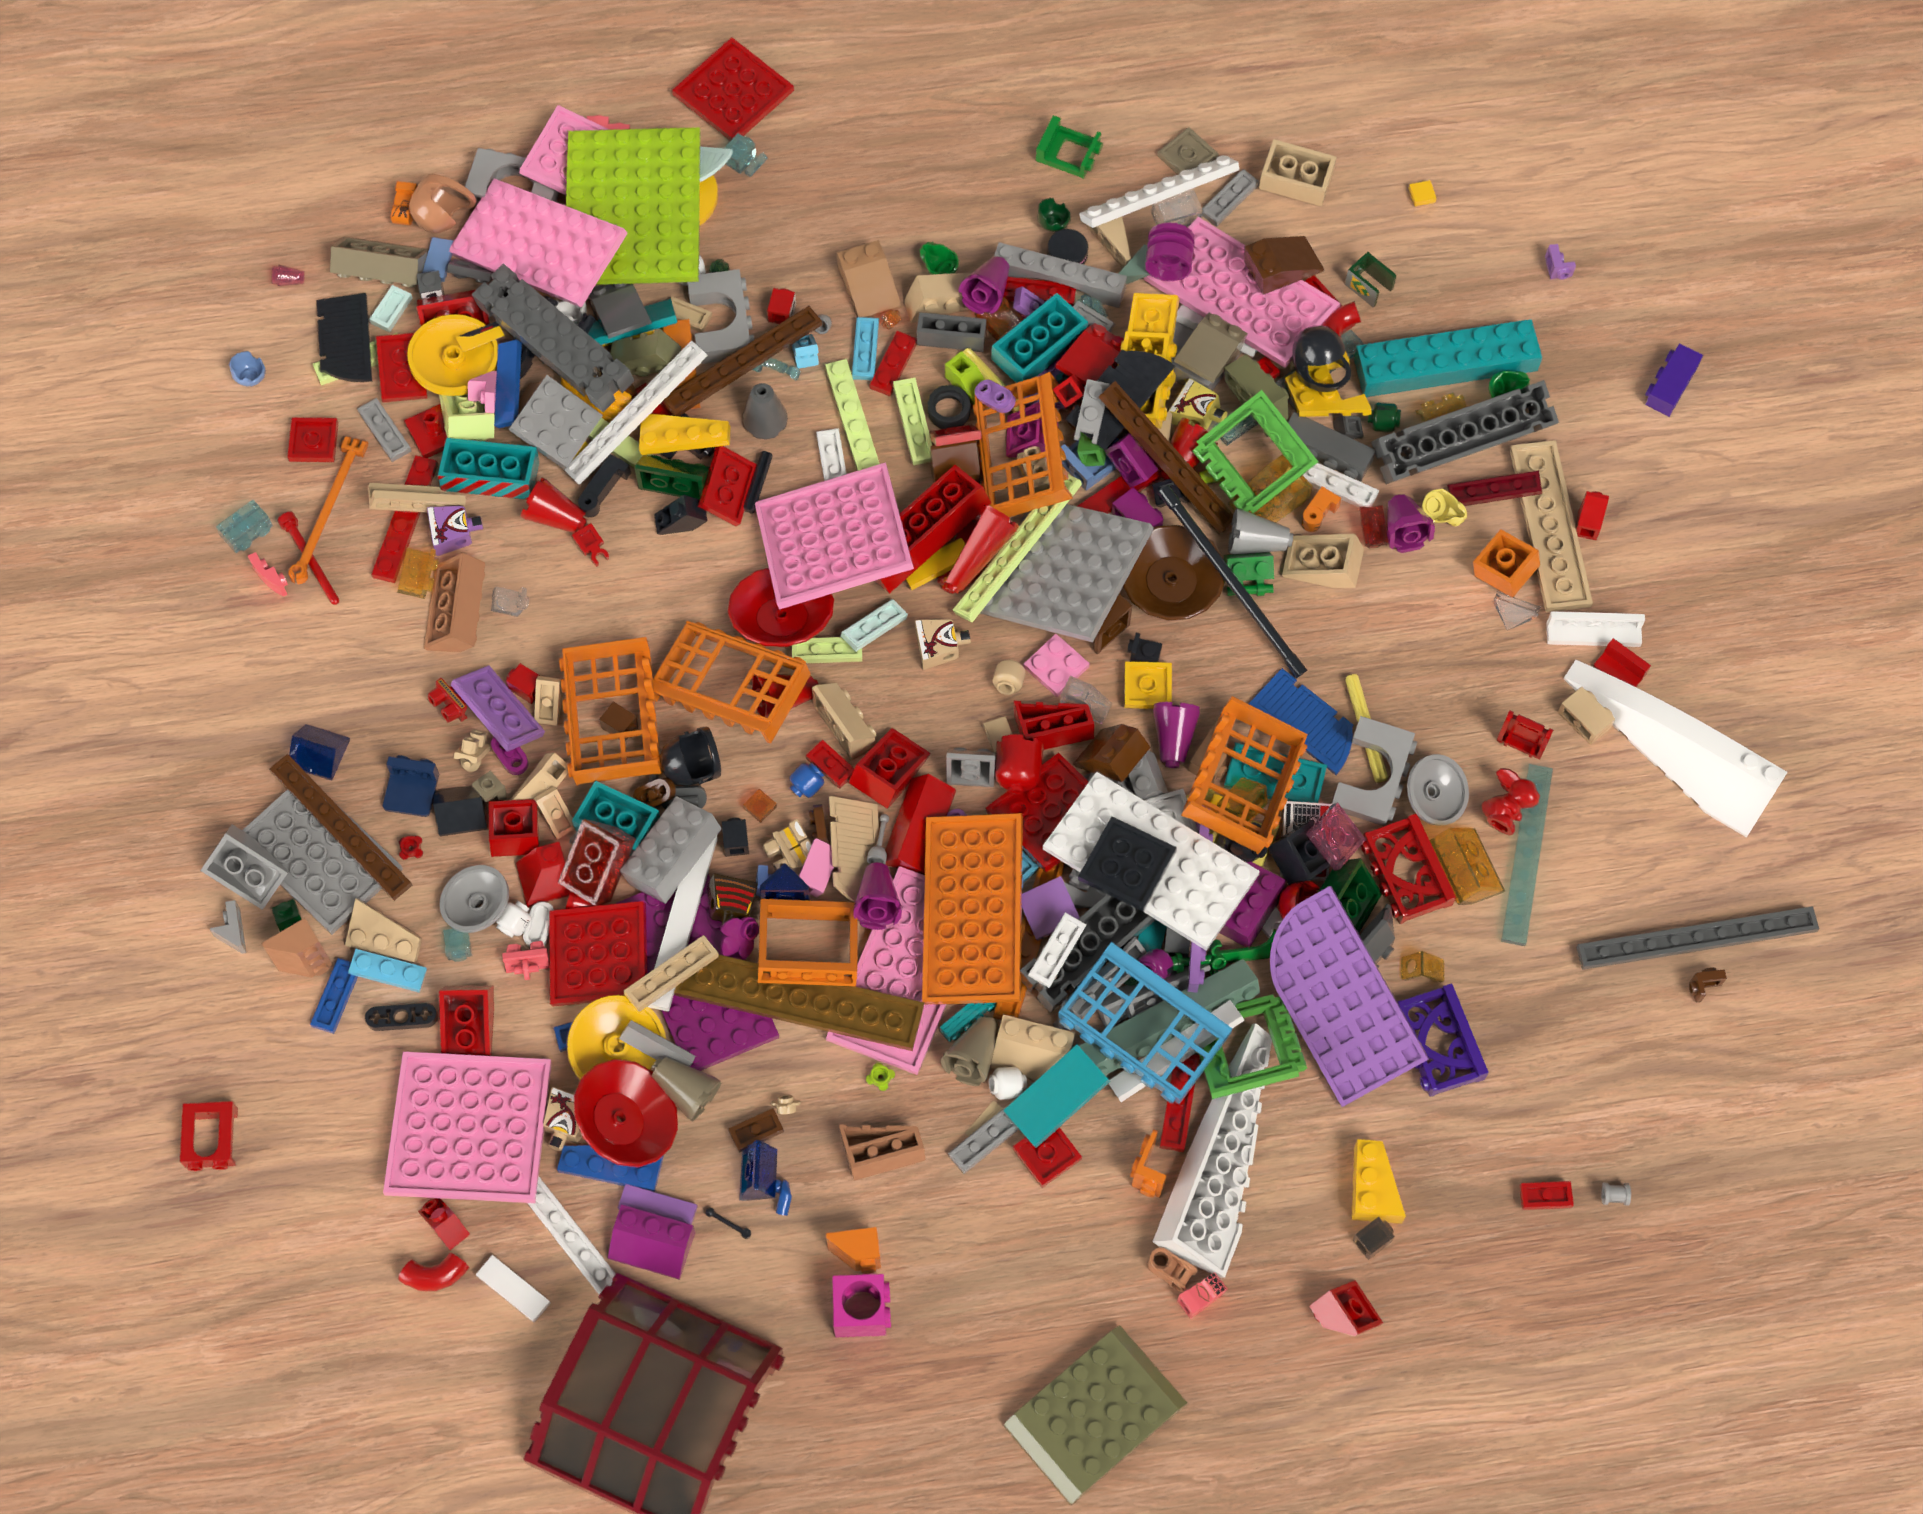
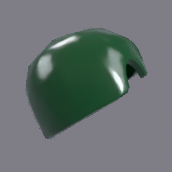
M1054 198L1042 200L1038 205L1037 219L1042 228L1057 232L1069 225L1071 213L1065 203L1057 204Z

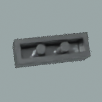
M919 312L917 345L958 350L970 348L972 351L984 352L986 319Z

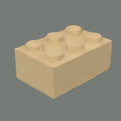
M1273 139L1261 174L1259 189L1322 207L1337 157Z

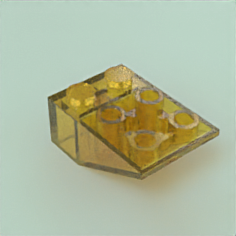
M1282 454L1265 466L1248 483V486L1257 496L1293 466ZM1302 475L1254 514L1276 523L1309 500L1313 486ZM1236 495L1228 502L1234 511L1237 508L1233 503L1240 498L1239 495Z

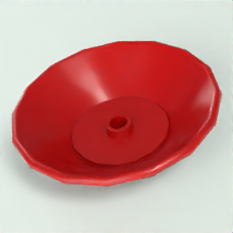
M768 567L753 572L738 583L729 598L728 615L733 627L747 640L763 646L789 647L807 642L824 630L833 616L834 597L832 594L779 609Z
M612 1059L596 1064L583 1075L574 1094V1117L582 1137L598 1155L617 1165L641 1167L657 1162L671 1149L678 1131L676 1104L653 1079V1071L634 1061Z

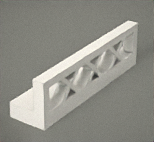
M1551 611L1546 623L1547 644L1607 646L1614 638L1625 647H1641V628L1645 622V614Z

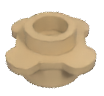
M781 1095L778 1097V1100L771 1102L772 1106H776L778 1114L796 1112V1106L801 1104L800 1100H794L792 1095Z

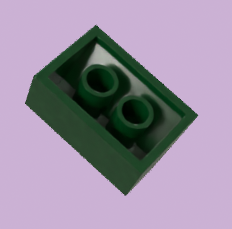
M643 455L635 465V472L640 490L677 497L686 495L701 499L710 467L700 463H685L679 459H663L657 455Z
M1361 858L1337 860L1318 892L1332 886L1359 934L1382 893Z

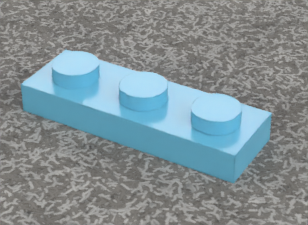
M355 949L348 972L351 975L420 993L427 968Z

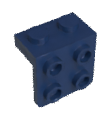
M402 755L396 757L389 756L387 767L390 772V778L383 802L384 810L428 817L431 812L434 793L440 775L436 764L427 759L416 761Z

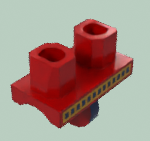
M442 678L436 680V688L428 693V701L433 707L438 706L442 702L447 705L441 709V715L447 723L457 718L461 722L466 720L465 712L467 706L464 700Z

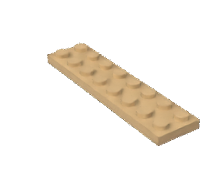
M1556 440L1511 445L1510 454L1515 474L1538 470L1540 474L1542 494L1521 497L1520 499L1530 544L1539 550L1540 566L1536 571L1545 612L1591 607L1593 602Z

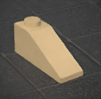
M1122 216L1093 228L1087 225L1120 266L1124 268L1131 260Z

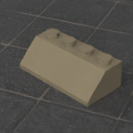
M343 237L331 246L330 273H337V276L342 278L357 276L363 281L377 279L384 284L398 282L402 283L404 287H415V285H418L417 274L423 272L429 249Z

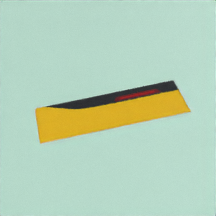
M493 322L455 338L462 351L465 352L505 335L499 324Z

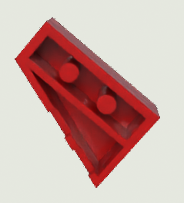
M1014 700V717L1019 733L1024 735L1023 739L1033 741L1035 737L1042 741L1044 750L1094 739V721L1088 704L1058 703V705H1044L1043 702L1024 704L1021 701Z

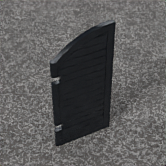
M361 293L317 300V316H324V319L317 321L319 356H326V359L320 360V372L344 381L372 382L367 294Z
M1122 349L1114 359L1119 364L1116 369L1109 365L1097 381L1108 384L1116 381L1141 409L1175 368V365L1152 353L1124 351ZM1076 405L1065 418L1075 428L1077 427L1081 409L1079 405ZM1106 405L1096 444L1104 451L1108 449L1125 428ZM1081 432L1092 441L1093 434Z

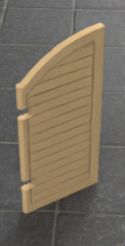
M830 796V816L836 817V822H830L832 866L838 867V872H833V887H836L848 900L855 902L865 869L869 865L867 862L868 852L872 847L877 846L878 806L874 803Z

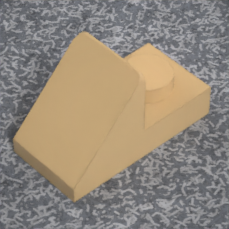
M538 676L536 679L534 719L540 724L558 725L562 700L564 699V694L561 693V679Z
M555 786L534 798L540 809L539 813L556 839L575 830L572 822L573 818Z

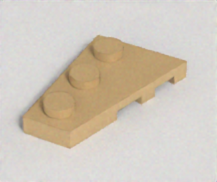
M356 898L345 946L417 962L422 938L399 923H395L387 918L380 911L371 908L364 901Z

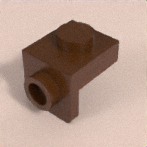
M1712 967L1695 973L1689 982V991L1691 996L1695 997L1696 1003L1702 1002L1706 996L1705 988L1722 986L1727 979L1725 969L1717 970Z

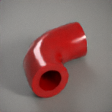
M1355 301L1337 308L1321 326L1330 327L1341 337L1343 331L1348 327L1361 322Z
M449 1253L442 1262L434 1266H423L412 1259L401 1270L398 1281L418 1291H439L457 1282L468 1271L469 1266L453 1253Z

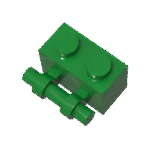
M1270 552L1224 555V561L1242 585L1243 581L1256 580V585L1244 586L1249 594L1264 596L1266 593H1274L1273 584H1264V579H1274V558ZM1230 587L1226 588L1227 596L1235 595Z

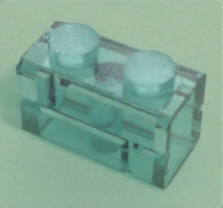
M251 500L217 525L216 529L221 538L237 553L240 550L248 549L252 541L259 536L267 535L273 525L268 515L254 500Z

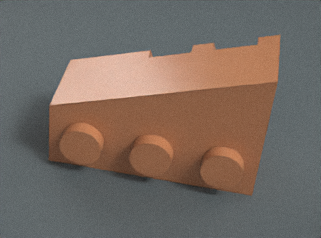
M839 1125L842 1143L854 1181L926 1161L925 1149L918 1126H886V1128L870 1127V1125H862V1127Z

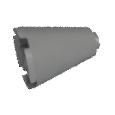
M1235 509L1231 523L1233 525L1232 532L1229 535L1228 552L1230 554L1286 551L1287 547L1292 546L1293 533H1290L1288 527L1243 509Z

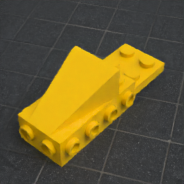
M1134 293L1128 331H1125L1124 341L1121 343V351L1123 349L1124 351L1152 353L1172 363V358L1176 357L1177 345L1174 344L1173 337L1179 305L1178 295ZM1174 369L1141 408L1142 412L1158 429L1162 428V422L1166 421L1167 418L1165 403L1170 398V389L1176 380Z

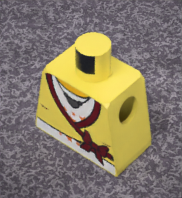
M1190 378L1169 410L1172 413L1171 424L1177 425L1181 418H1187L1190 420L1188 424L1194 426L1197 423L1205 430L1208 429L1212 421L1220 423L1227 417V411L1220 409L1217 393Z

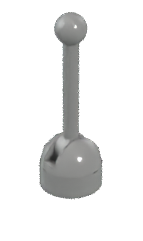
M887 814L880 816L881 827L877 846L872 847L868 852L867 862L869 864L875 862L886 864L887 853L882 847L885 826L889 821Z

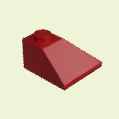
M560 841L537 847L516 862L527 907H532L538 902H550L568 897L570 892L573 891Z
M1356 1280L1329 1290L1310 1305L1316 1320L1321 1323L1323 1328L1351 1336H1357L1383 1324V1321Z

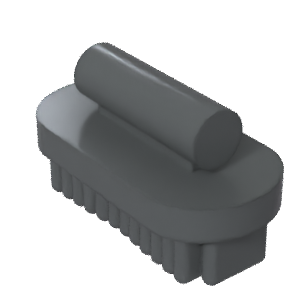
M701 785L675 786L674 798L661 804L663 808L667 809L677 796L699 808H703L707 801V793Z

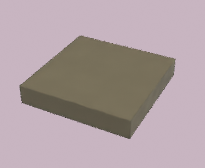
M1188 127L1160 149L1157 156L1174 172L1180 174L1183 170H1191L1198 167L1201 163H1209L1219 157V153Z

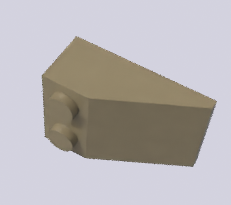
M1209 312L1197 325L1175 357L1174 362L1214 383L1224 372V367L1231 364L1240 354L1248 333L1240 327L1224 321L1220 316Z

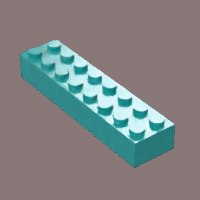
M1532 319L1357 345L1354 363L1362 394H1365L1366 397L1490 379L1500 371L1536 372L1540 367L1543 357Z

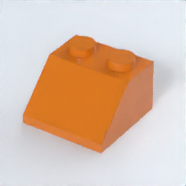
M877 1227L826 1233L828 1250L856 1272L861 1271L862 1274H872L876 1272V1269H881Z

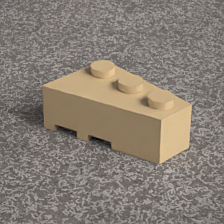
M971 273L917 275L904 299L910 323L918 321L919 312L947 315L968 310L969 308L962 301L961 292L959 294V287L962 281Z

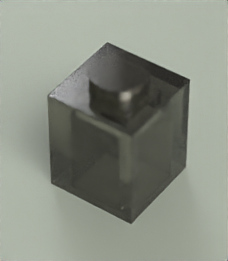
M1377 1217L1355 1234L1353 1242L1369 1260L1393 1241L1395 1237L1393 1235L1394 1230L1387 1221H1382L1380 1217Z

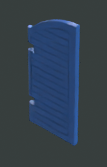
M1282 668L1252 699L1249 705L1308 734L1305 740V744H1307L1306 752L1321 764L1327 765V769L1337 775L1350 753L1354 724L1345 717L1338 721L1334 717L1338 713L1335 709L1303 684L1299 688L1294 686L1297 679Z

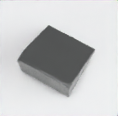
M1341 414L1333 421L1334 431L1351 439H1362L1364 437L1360 417L1352 415L1343 416Z

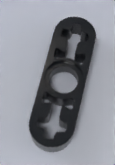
M429 1003L376 1006L370 1008L365 1014V1022L373 1031L429 1028L438 1020V1014L434 1006ZM428 1010L432 1016H428L427 1020L424 1021L420 1015H424V1011ZM412 1011H414L417 1016L415 1017V1022H413ZM398 1012H407L408 1019L405 1022L397 1023L395 1021V1016ZM387 1013H390V1024H388L387 1019H379L378 1024L371 1020L375 1018V1014H379L381 1018H388Z

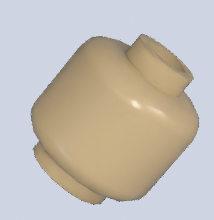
M1015 660L1001 661L996 667L993 685L1002 694L1011 695L1021 690L1026 675L1024 667Z

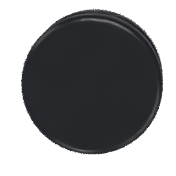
M1073 229L1059 230L1048 241L1047 255L1085 265L1088 258L1087 239L1082 233Z

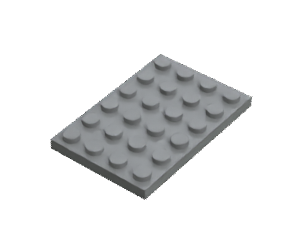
M288 790L242 830L252 836L289 871L280 886L331 935L351 918L356 898H359L366 904L382 889ZM349 817L386 857L402 871V866Z

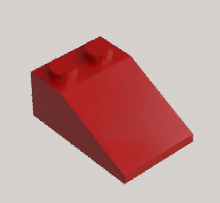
M1094 323L1083 331L1057 362L1055 368L1070 377L1076 375L1080 382L1086 386L1087 379L1097 381L1109 365L1116 369L1118 363L1114 359L1121 352V343L1124 339L1112 334L1104 326Z
M891 728L856 764L849 784L888 809L902 794L931 753L894 728Z
M494 985L445 986L440 989L441 1054L492 1056Z

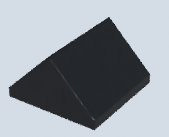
M473 786L435 791L433 806L440 837L487 830L484 800L475 791Z

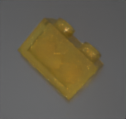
M1454 393L1442 396V401L1434 403V400L1422 403V408L1415 410L1416 414H1420L1422 421L1426 422L1466 408L1463 395L1455 396Z

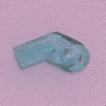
M1087 294L1082 295L1078 299L1079 302L1106 318L1108 317L1098 299Z

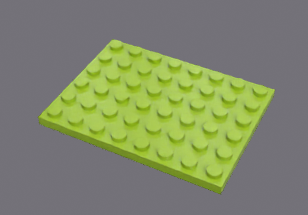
M700 127L568 131L566 206L624 228L628 233L596 285L699 282Z

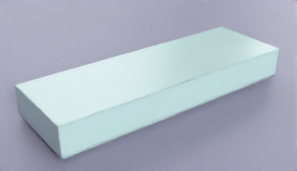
M891 599L842 631L841 637L857 652L906 620L908 614L894 599Z

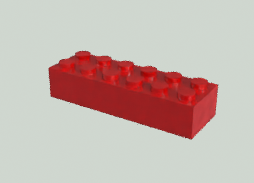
M957 465L951 467L900 513L914 569L878 579L875 582L889 594L972 521L979 514L982 506L992 503L983 486Z

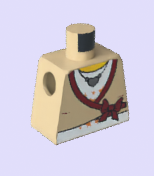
M915 620V632L923 670L959 658L958 646L971 643L969 630L955 632L953 620Z
M553 1087L543 1127L546 1132L552 1134L548 1146L557 1151H562L566 1139L578 1143L582 1138V1134L574 1117V1094Z

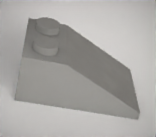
M961 747L954 748L953 750L948 749L947 784L994 787L996 752H991L988 749L970 751Z
M231 824L200 870L262 910L289 872L252 836Z

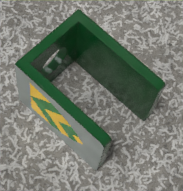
M1367 252L1348 269L1345 285L1370 306L1375 307L1379 290L1360 274L1365 271L1390 292L1394 289L1397 275L1371 253Z

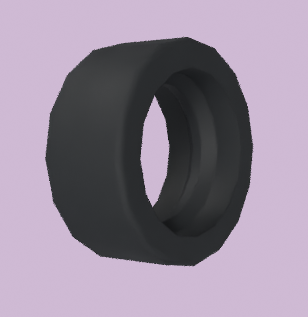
M945 385L935 389L928 400L929 419L940 429L963 426L970 416L969 396L958 386ZM943 399H956L962 404V411L954 417H945L937 413L936 404Z

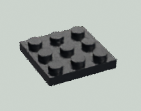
M1111 816L1078 875V880L1144 912L1177 852V847Z

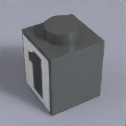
M439 270L417 274L421 299L444 295Z

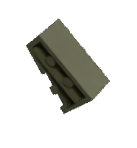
M658 328L654 330L652 335L642 333L640 338L633 340V337H628L612 342L610 354L613 360L617 358L629 368L632 375L649 376V374H659L681 352V346Z
M1245 354L1224 367L1225 382L1242 404L1262 390L1285 420L1289 421V396L1287 391L1283 387H1279L1274 382L1273 377L1261 369L1256 360H1252Z

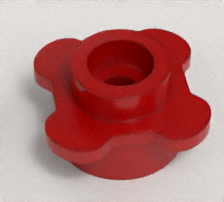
M420 836L402 837L399 840L401 848L400 858L403 860H407L410 857L421 858L423 856V851L421 850L422 838Z

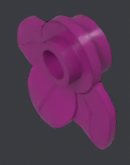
M744 917L741 920L731 918L722 925L721 932L725 935L721 942L722 955L728 956L738 952L743 960L748 958L754 948V939L759 934V924L754 918Z

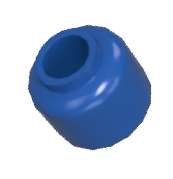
M812 762L809 765L802 763L789 777L790 782L793 784L790 789L799 797L804 795L811 798L824 785L823 777L825 775Z

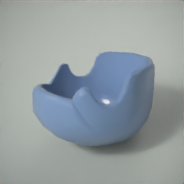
M248 351L237 353L231 358L229 363L232 378L242 386H255L265 377L266 368L261 358L253 357Z

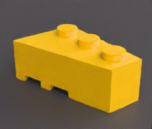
M1357 1139L1354 1146L1352 1220L1402 1224L1406 1215L1383 1141Z

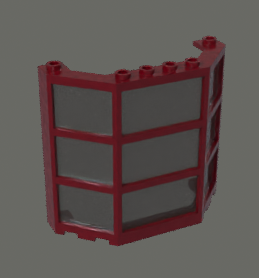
M616 1273L611 1285H606L599 1294L598 1298L601 1301L598 1304L592 1303L589 1306L540 1404L541 1421L534 1423L530 1436L532 1443L526 1451L523 1460L527 1465L631 1514H704L712 1487L716 1480H721L725 1472L726 1466L723 1464L727 1455L731 1457L737 1447L736 1436L739 1431L743 1433L748 1424L749 1418L746 1415L750 1407L754 1409L759 1401L760 1394L757 1393L768 1375L773 1376L775 1370L780 1371L784 1363L783 1349L622 1274Z

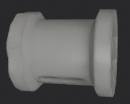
M1603 1182L1601 1190L1603 1205L1623 1203L1625 1206H1629L1631 1201V1187L1629 1183L1609 1185L1608 1182Z

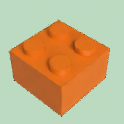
M1500 529L1473 561L1475 577L1513 598L1540 566L1539 550Z

